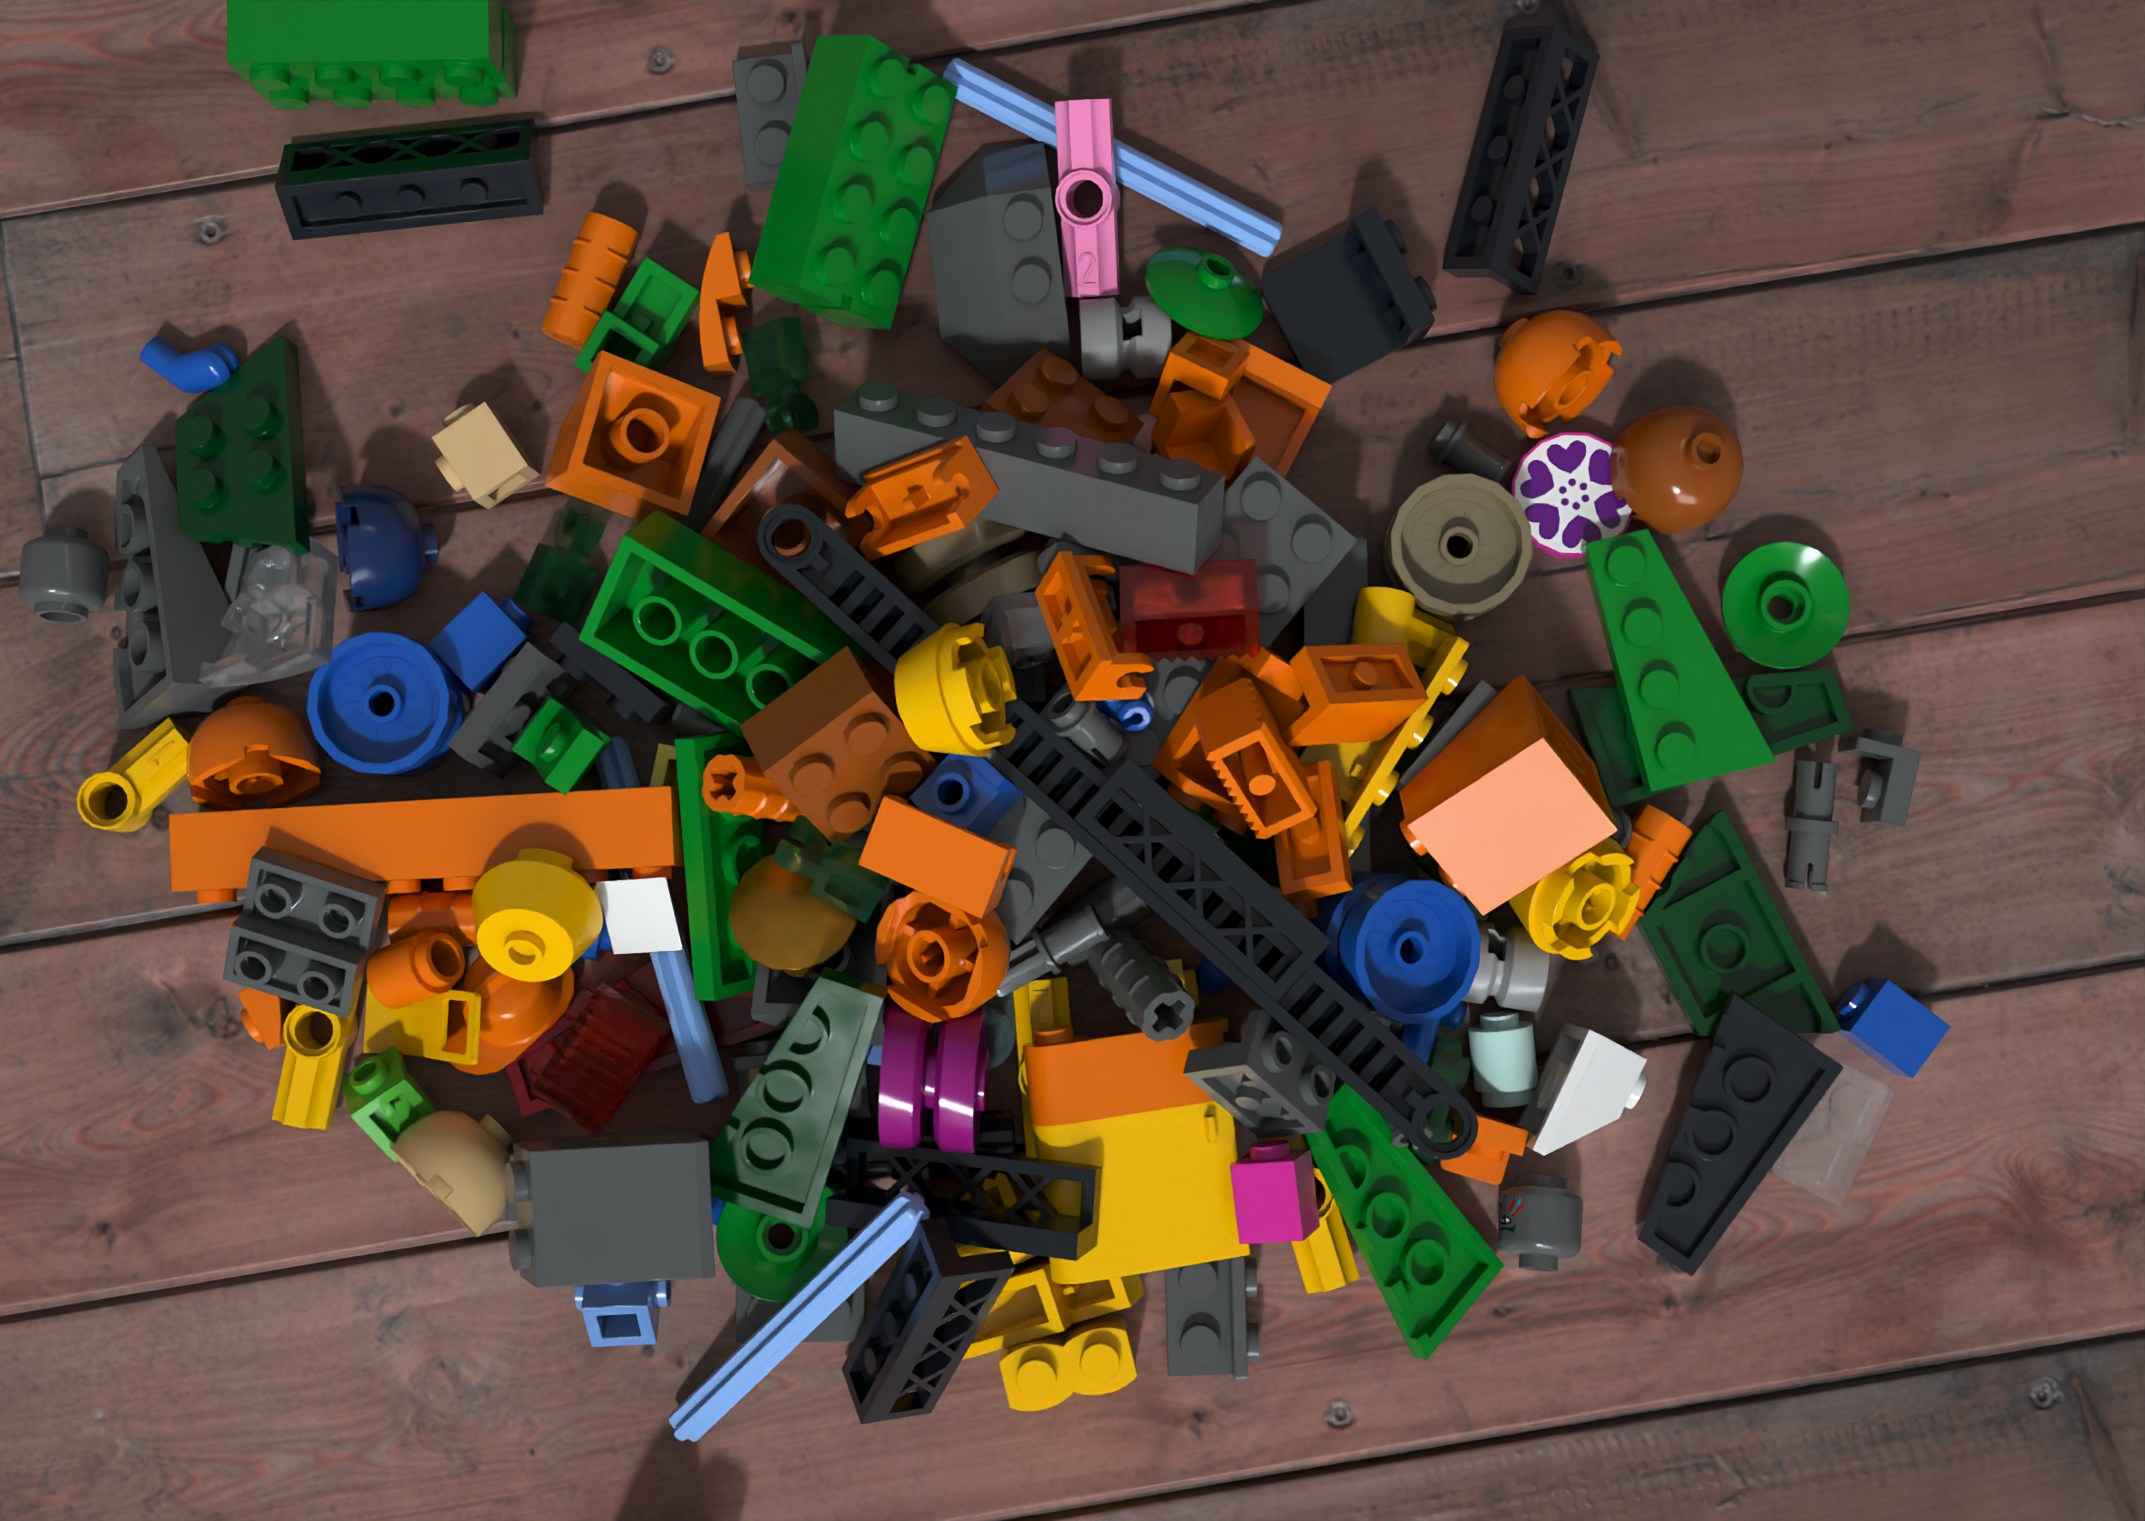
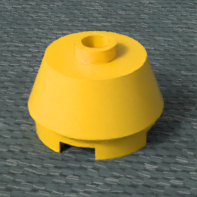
M947 623L903 654L897 661L894 674L897 709L909 736L922 750L984 757L990 753L992 747L1008 744L1015 736L1016 728L1011 723L1005 724V702L1017 699L1013 675L1001 645L988 648L981 638L984 636L985 627L982 623H973L962 627L956 623Z
M1607 837L1508 901L1534 943L1541 950L1551 954H1560L1571 960H1583L1593 956L1590 946L1597 943L1609 930L1618 936L1622 933L1637 906L1640 887L1631 882L1629 865L1634 863L1633 859L1624 854L1622 847L1615 840Z
M524 848L518 851L516 859L500 863L497 866H494V864L490 866L489 870L477 881L472 893V910L477 945L483 958L500 973L528 982L553 979L564 973L598 938L603 925L599 889L596 884L591 888L585 878L571 869L574 861L572 858L548 849Z

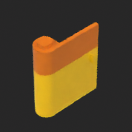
M1221 1020L1191 1023L1188 1029L1179 1037L1160 1042L1148 1038L1143 1031L1089 1038L1086 1036H1074L1072 1025L1050 1026L1034 1030L1035 1041L1023 1044L1036 1157L1102 1167L1097 1246L1077 1261L1049 1257L1052 1282L1059 1284L1087 1283L1250 1255L1249 1244H1239L1230 1170V1164L1238 1160L1233 1116L1183 1074L1189 1050L1215 1047L1224 1042ZM1039 1176V1181H1042L1045 1177ZM1056 1179L1042 1191L1059 1214L1080 1217L1082 1182Z

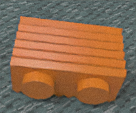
M1241 678L1194 701L1191 710L1205 758L1210 761L1211 768L1216 771L1217 778H1221L1223 787L1227 788L1228 795L1232 796L1234 804L1238 805L1239 812L1243 813L1245 821H1248L1250 829L1254 830L1256 838H1269L1315 815L1318 809L1314 804L1315 800L1311 795L1312 791L1308 786L1309 782L1305 777L1306 773L1302 768L1303 765L1293 748L1287 746L1281 728L1251 679Z

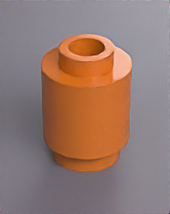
M423 931L375 950L367 962V982L372 994L382 1005L390 1009H402L452 989L456 981L464 973L465 958L459 943L449 934Z

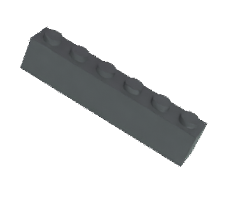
M865 382L834 409L836 479L864 486L867 483L864 476L870 470L967 435L1000 491L976 517L1190 575H1195L1221 544L1225 473L1202 468L1195 461L1183 458L1167 459L1140 452L1130 444L1119 442L1104 443L1077 436L1075 432L1067 428H1046L1018 421L1014 416L1005 412H983L957 405L953 400L946 397H924L898 390L895 385L887 382Z

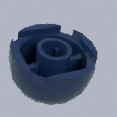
M337 485L336 492L341 502H335L339 569L345 575L350 574L351 589L343 590L347 611L350 613L396 607L410 599L422 585L425 563L437 562L438 547L434 524L422 525L416 505L399 491L379 485Z

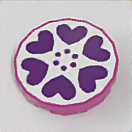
M1562 432L1539 441L1520 459L1509 481L1508 492L1519 501L1531 525L1532 544L1536 548L1543 550V553L1554 558L1582 559L1581 547L1585 543L1622 535L1627 530L1634 511L1628 506L1625 498L1618 501L1612 489L1609 460L1613 445L1610 442L1589 433Z

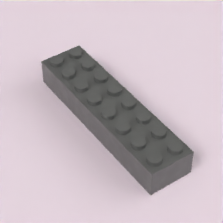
M1257 455L1224 493L1221 544L1196 574L1190 575L1162 567L1116 622L1127 652L1144 653L1151 659L1154 670L1146 673L1136 672V675L1143 677L1147 687L1146 691L1153 699L1154 716L1147 728L1142 731L1132 732L1125 730L1120 723L1104 715L1129 740L1126 752L1115 764L1111 765L1107 762V768H1098L1109 778L1130 758L1156 782L1162 774L1152 767L1150 763L1235 630L1269 648L1358 541ZM1067 681L1060 690L1069 686ZM1048 703L1039 713V716L1050 724V719L1046 713ZM1068 736L1064 737L1079 752H1081L1087 759L1091 761L1090 757L1084 751H1082ZM1025 793L1019 797L984 836L994 842L1007 843L1018 848L1015 861L1002 892L1001 900L995 908L1007 927L1009 939L1016 945L1025 938L1093 857L1086 848Z

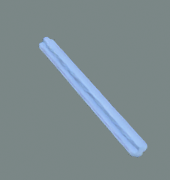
M960 58L952 59L946 67L942 78L958 87L955 96L957 100L1057 150L1055 107ZM1114 138L1115 179L1117 182L1263 257H1269L1273 253L1282 236L1283 226L1281 223Z
M621 736L611 737L613 740L595 763L602 789L641 788L628 742ZM632 868L626 869L628 879H632ZM666 879L683 950L650 952V956L691 1098L695 1103L707 1104L728 1095L729 1088L703 1000H695L692 961L669 882Z
M901 1191L670 1414L669 1423L675 1429L673 1435L680 1441L689 1439L694 1442L699 1440L909 1240L920 1220L929 1219L930 1211L924 1204V1198L917 1192L911 1194L907 1191Z

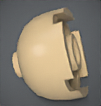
M441 1110L425 1115L406 1128L397 1137L398 1140L389 1147L391 1153L423 1187L425 1186L439 1200V1203L474 1236L479 1237L486 1229H490L506 1211L505 1167L510 1157L506 1149L514 1140L490 1115L487 1114L479 1122L461 1111Z

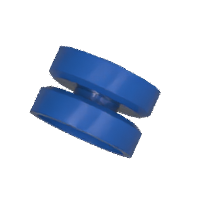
M367 632L343 640L321 659L309 683L307 714L315 739L333 760L357 772L384 776L412 777L436 769L455 752L447 743L460 728L464 716L470 711L471 700L464 682L428 645L400 634ZM394 703L392 712L386 715L385 705Z
M1362 871L1352 876L1353 890L1324 897L1317 910L1318 917L1313 919L1312 924L1332 942L1316 958L1314 963L1372 1015H1377L1399 1024H1428L1449 1014L1469 993L1479 968L1481 937L1473 911L1457 891L1435 880L1408 877L1404 874L1388 871Z

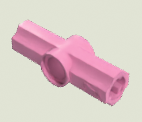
M1083 99L1055 102L1059 177L1055 204L1057 212L1061 217L1065 297L1120 295L1117 211L1119 210L1121 197L1115 179L1112 99ZM1087 180L1096 183L1103 194V204L1100 211L1090 218L1081 215L1073 202L1076 188Z

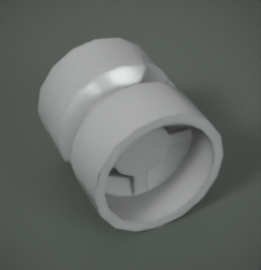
M1133 296L1128 306H1120L1115 297L1079 298L1082 376L1089 382L1117 381L1123 371H1130L1136 380L1161 378L1168 355L1172 350L1171 318L1158 307L1151 296ZM1123 337H1129L1130 340H1123Z
M1476 920L1481 937L1479 968L1469 993L1461 1001L1483 1004L1489 996H1494L1499 1007L1537 1012L1545 992L1550 953L1541 950L1534 943L1525 927L1510 925L1504 933H1498L1493 922Z

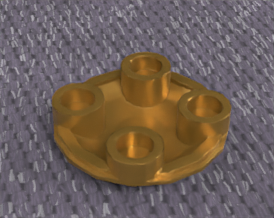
M787 849L765 856L744 873L732 893L729 920L735 941L750 959L772 970H783L792 977H804L810 975L817 969L818 965L824 964L845 947L857 926V922L861 918L862 905L853 878L837 860L827 857L816 850Z

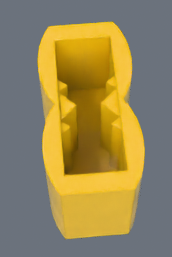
M1101 1315L1080 1321L1070 1326L1064 1333L1058 1332L1001 1349L999 1365L1009 1406L1019 1411H1038L1053 1407L1067 1399L1073 1392L1083 1395L1111 1393L1125 1387L1137 1377L1136 1361L1124 1317L1117 1315Z

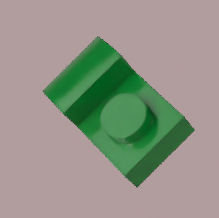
M645 256L613 311L605 310L573 365L588 374L597 354L603 350L662 373L679 349L674 344L699 304L701 290L655 259Z
M549 694L510 748L531 762L544 782L566 795L570 789L576 790L613 739L598 721L567 701Z

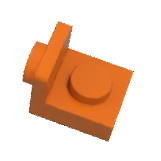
M1455 1108L1444 1143L1457 1137L1461 1130V1116ZM1476 1112L1479 1126L1477 1138L1472 1147L1460 1157L1449 1160L1439 1159V1166L1446 1171L1493 1185H1499L1502 1182L1510 1153L1519 1156L1523 1155L1529 1131L1515 1123Z

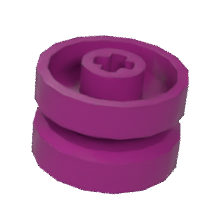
M892 1002L886 1019L880 1068L878 1126L881 1148L915 1150L925 1136L929 1109H934V1138L939 1149L942 1152L974 1154L977 1149L981 1112L985 1110L988 1088L989 1050H986L985 1008L979 1007L968 1015L942 1021L938 1046H933V1023L909 1015L896 1002Z

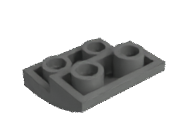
M262 846L251 858L243 912L231 925L223 979L348 1018L356 1002L372 951L387 885Z

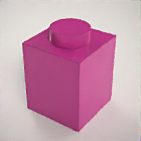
M1287 1140L1262 1141L1249 1145L1250 1153L1245 1154L1230 1164L1239 1244L1304 1241L1320 1227L1311 1149L1290 1150L1289 1141Z

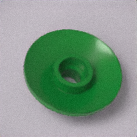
M1180 245L1162 248L1150 258L1144 272L1147 290L1158 307L1183 327L1214 339L1237 340L1251 335L1262 321L1264 306L1257 288L1241 270L1226 258L1200 248Z
M1775 542L1749 552L1732 568L1724 583L1721 594V616L1729 638L1746 657L1770 668L1795 669L1820 660L1840 641L1849 620L1850 599L1848 588L1841 572L1823 553L1801 543ZM1775 596L1783 598L1788 604V614L1784 619H1777L1770 613L1769 603Z
M825 1186L811 1229L726 1201L717 1223L716 1245L721 1264L730 1279L743 1291L758 1299L770 1302H787L847 1244L848 1229L846 1227L825 1224L826 1198L834 1193ZM775 1224H786L793 1232V1240L785 1249H777L769 1242L768 1233Z

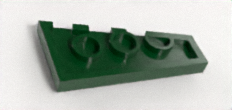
M1833 669L1757 674L1748 677L1731 678L1774 756L1855 729ZM1617 686L1570 688L1566 691L1586 752L1596 765L1609 805L1622 807L1685 786L1680 785L1646 794Z
M824 967L709 1147L712 1197L811 1229L889 988Z

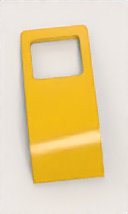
M367 983L363 1053H381L391 1046H396L403 1055L476 1065L479 1052L480 993L450 989L443 994L395 1010L382 1005L374 997ZM450 1000L465 1001L469 1006L466 1053L447 1050Z

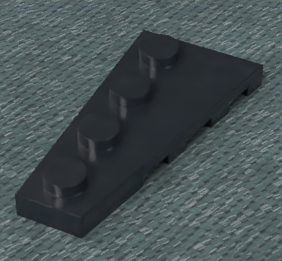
M1730 990L1636 1232L1638 1240L1690 1276H1693L1844 1067L1826 1053Z

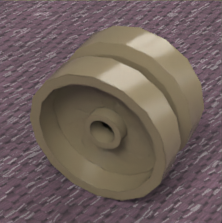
M1472 473L1442 475L1419 486L1388 521L1380 544L1381 573L1388 588L1411 593L1416 598L1415 609L1448 624L1467 623L1492 611L1503 603L1524 580L1533 554L1531 525L1519 501L1499 483ZM1452 539L1462 545L1458 553L1461 558L1451 556L1447 550V544Z
M975 517L966 528L915 545L899 557L892 565V568L909 597L923 598L945 590L931 600L923 610L940 627L947 623H956L961 627L973 623H982L985 625V630L1010 617L1036 598L1034 592L1043 579L1037 565V559L1043 550L1026 549L1007 556L1025 541L1030 531Z

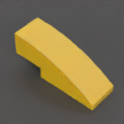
M1049 1257L1017 1267L1008 1279L962 1360L1062 1332L1073 1323L1129 1308L1145 1294L1140 1276L1135 1274L1087 1283L1059 1284L1052 1282Z

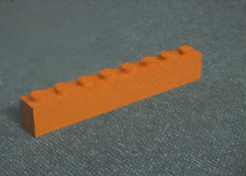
M677 786L572 791L566 795L561 792L169 814L171 892L197 891V904L237 902V889L247 888L251 858L262 846L374 882H381V884L387 885L385 894L421 892V879L443 878L444 891L473 890L477 881L489 870L490 866L493 864L497 866L500 863L516 859L518 851L524 848L548 849L569 856L574 860L571 869L585 878L588 883L609 881L608 870L629 868H632V879L658 877L672 879V866H685L679 789Z

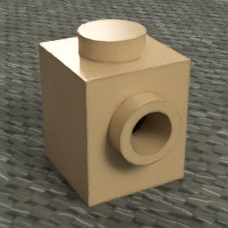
M486 402L477 407L471 403L458 408L442 422L445 429L431 437L443 454L435 460V463L448 483L457 492L465 487L473 500L488 510L541 475L501 415Z

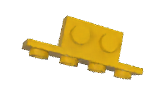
M1459 636L1445 638L1420 678L1429 699L1385 739L1370 742L1303 746L1297 756L1302 765L1329 759L1337 769L1341 802H1343L1342 811L1349 858L1364 836L1365 829L1359 823L1370 805L1374 803L1380 806L1395 787L1400 773L1393 768L1406 747L1412 751L1415 750L1429 732L1434 717L1427 713L1440 692L1445 695L1450 694L1464 675L1468 662L1462 659V656L1470 643Z

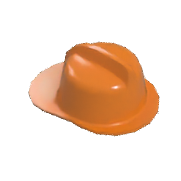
M480 955L470 965L464 983L457 988V990L477 992L481 995L478 1062L476 1065L450 1063L461 1072L479 1076L498 1072L515 1061L568 1011L575 993V974L571 966L564 973L553 979L528 982L500 973ZM449 1001L446 1045L448 1051L466 1053L469 1006L465 1001Z

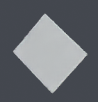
M666 877L596 882L614 954L683 950Z

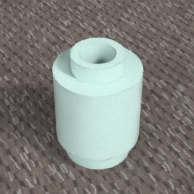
M1493 1011L1480 1014V1024L1468 1028L1474 1090L1481 1092L1482 1105L1485 1107L1503 1108L1532 1103L1534 1101L1533 1088L1539 1085L1533 1024L1527 1021H1519L1518 1011Z

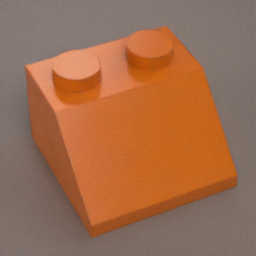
M600 351L560 428L544 486L638 521H642L657 509L676 521L688 517L721 397L606 351Z

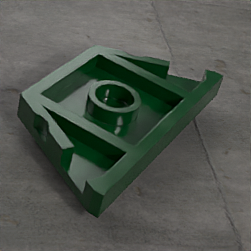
M285 335L274 338L232 373L226 382L214 388L175 421L178 526L182 532L193 540L217 544L223 541H232L238 547L259 550L261 545L265 544L283 547L294 555L302 556L310 553L298 348Z
M1718 810L1712 813L1679 857L1678 862L1674 864L1660 884L1661 889H1657L1643 911L1644 916L1639 917L1635 923L1694 1035L1713 1036L1730 990L1794 1033L1833 1034L1841 1030L1838 1021L1725 810Z

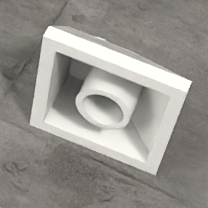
M1564 1022L1538 1076L1539 1085L1533 1088L1534 1101L1524 1106L1516 1123L1529 1131L1525 1146L1545 1156L1619 1119L1624 1107L1632 1109L1643 1093L1647 1082V1075L1641 1071L1647 1059L1590 1029Z

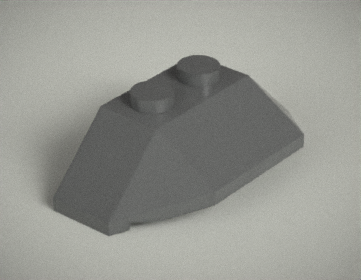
M1044 143L981 150L925 214L941 340L1000 388L1042 347H1045L1055 356L1065 359L1071 365L1072 356Z

